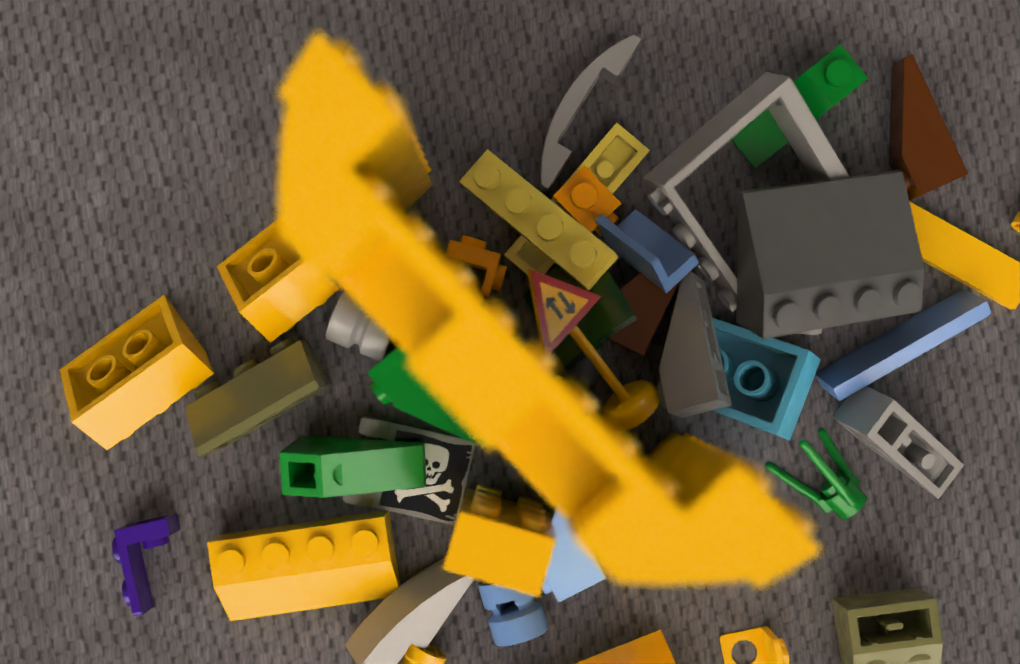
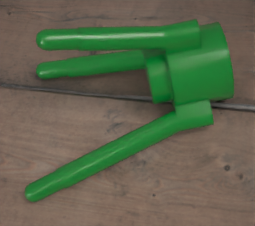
M819 428L818 434L840 473L835 474L806 439H802L799 442L800 447L827 479L820 487L823 493L822 496L772 462L766 463L765 467L768 471L816 503L825 514L833 510L840 519H847L856 514L867 501V496L858 487L860 481L850 471L824 428Z

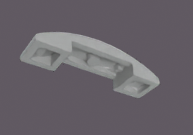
M635 35L629 36L608 48L584 69L564 95L550 123L543 146L539 185L540 190L548 194L570 158L572 151L559 144L566 130L599 77L613 85L616 84L641 41L639 37Z

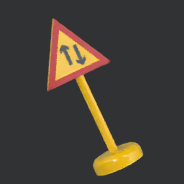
M527 269L541 348L550 355L563 339L570 334L614 392L604 405L603 417L616 425L622 432L643 423L654 413L659 405L660 400L657 388L646 380H635L622 385L577 326L579 321L602 296Z

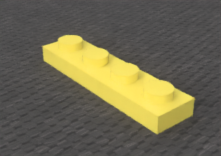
M616 122L565 184L585 165L614 194L650 150ZM552 198L551 201L561 208V206ZM522 235L504 254L509 261L527 276V269L545 275L554 265L550 258Z
M488 149L459 181L478 200L588 291L618 258L616 252Z

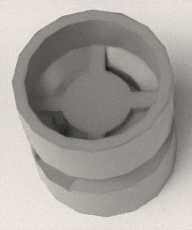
M344 290L330 318L326 331V340L346 348L357 344L361 354L378 361L383 360L388 356L394 342L390 340L391 337Z

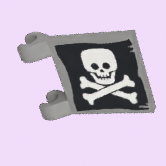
M363 416L359 426V433L362 435L387 439L388 441L425 443L426 486L343 496V501L352 505L373 507L456 526L475 444L463 438L370 416Z

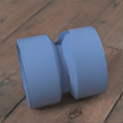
M482 580L478 583L484 609L491 610L493 613L488 618V623L495 645L509 646L526 642L544 634L549 629L542 603L535 602V596ZM515 601L514 604L508 605V602Z

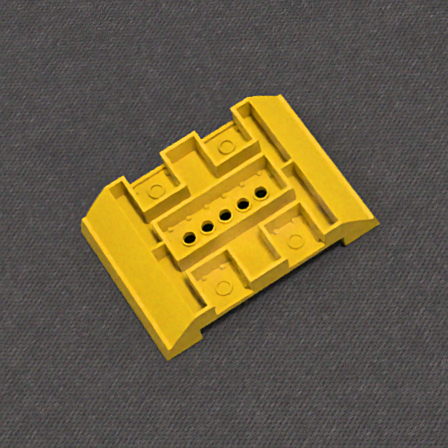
M317 31L278 93L286 101L279 174L280 234L321 277L340 284L409 355L411 359L406 365L489 451L496 445L568 520L575 540L616 582L696 584L748 579L759 588L821 552L822 550L808 536L815 530V527L792 504L788 503L786 505L779 497H773L768 493L774 485L750 461L745 463L739 456L736 455L734 457L728 451L723 452L719 447H713L709 442L706 444L702 439L698 440L687 432L681 436L673 431L668 433L645 457H642L638 453L640 451L639 448L616 425L596 412L599 407L580 387L560 375L553 378L550 373L558 365L534 340L527 343L524 347L512 335L517 325L515 320L493 298L484 306L482 302L485 299L477 286L476 280L452 256L447 259V256L427 229L412 214L408 216L405 213L433 184L428 175L432 169L428 166L429 162L424 158L426 155L421 150L422 146L417 141L418 137L412 131L414 128L408 121L409 116L402 109L404 107L403 103L381 80L373 86L369 81L371 79L370 76L362 68L363 62L343 40L339 38L331 45Z

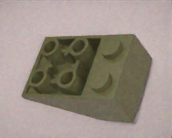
M918 587L832 598L841 664L942 663L943 641L936 597Z

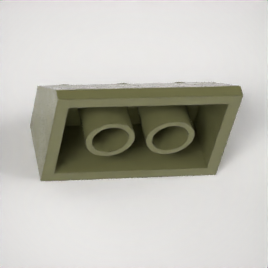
M293 337L288 338L270 349L273 356L258 364L255 359H252L234 369L232 373L235 378L220 386L218 381H214L194 393L197 400L185 406L194 447L199 457L227 447L333 385L307 340L295 342Z

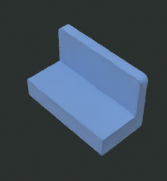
M636 209L618 226L602 214L595 219L608 247L666 294L699 263L695 253Z

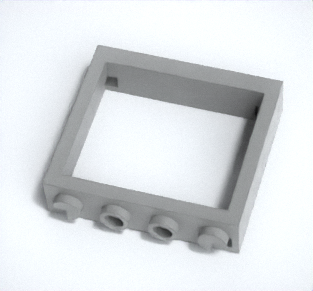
M765 72L643 177L652 190L648 195L651 203L661 214L671 217L676 225L672 228L673 234L685 247L695 250L694 252L699 257L697 259L699 262L696 265L697 268L708 280L716 281L721 289L717 293L719 299L732 312L737 309V278L674 187L766 108L772 114L813 181L850 177L791 78Z

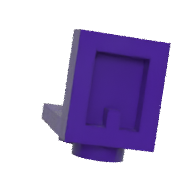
M177 513L127 524L114 530L115 538L112 541L113 555L115 560L122 565L125 578L122 583V594L126 605L131 606L133 616L143 615L154 607L140 542H142L143 549H150L170 543L169 536L181 530Z

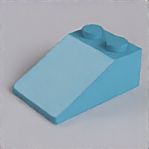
M713 318L732 405L712 411L790 441L821 359L810 350L774 338L762 339L748 329Z

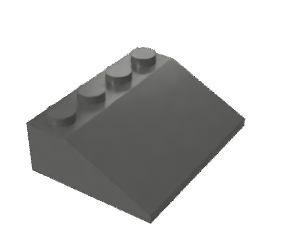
M894 170L738 191L736 322L762 339L915 313L922 310L924 265L902 171Z

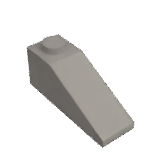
M692 271L682 278L659 367L661 383L657 385L658 397L662 407L667 409L668 413L681 418L732 405L705 282Z
M866 386L848 396L833 416L836 421L858 440L937 499L942 496L964 466L962 462L894 399Z

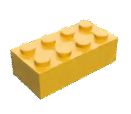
M477 484L476 490L467 488L443 569L539 597L556 542L550 513L543 509L544 503L519 496L517 503L502 499L501 490L482 484Z

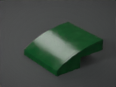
M556 266L546 274L588 291L559 266ZM609 270L589 290V292L602 297L577 324L595 350L603 347L601 341L638 319ZM529 289L523 296L535 316L531 289ZM570 334L554 350L565 369L586 357Z

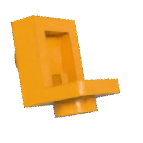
M585 165L552 197L578 223L591 233L596 231L600 236L602 234L595 222L596 218L602 214L613 223L619 219L614 211L618 209L621 202Z
M462 235L460 242L450 240L446 251L447 259L452 256L458 263L487 271L481 290L483 297L490 298L492 289L500 291L507 270V266L500 265L501 254L485 250L487 242Z

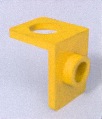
M768 626L723 634L719 638L724 664H737L732 658L731 651L734 644L740 640H748L756 647L757 655L751 664H789V655L784 639L778 638Z

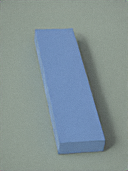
M961 289L816 372L815 376L824 390L838 401H841L992 314L988 302L971 292Z

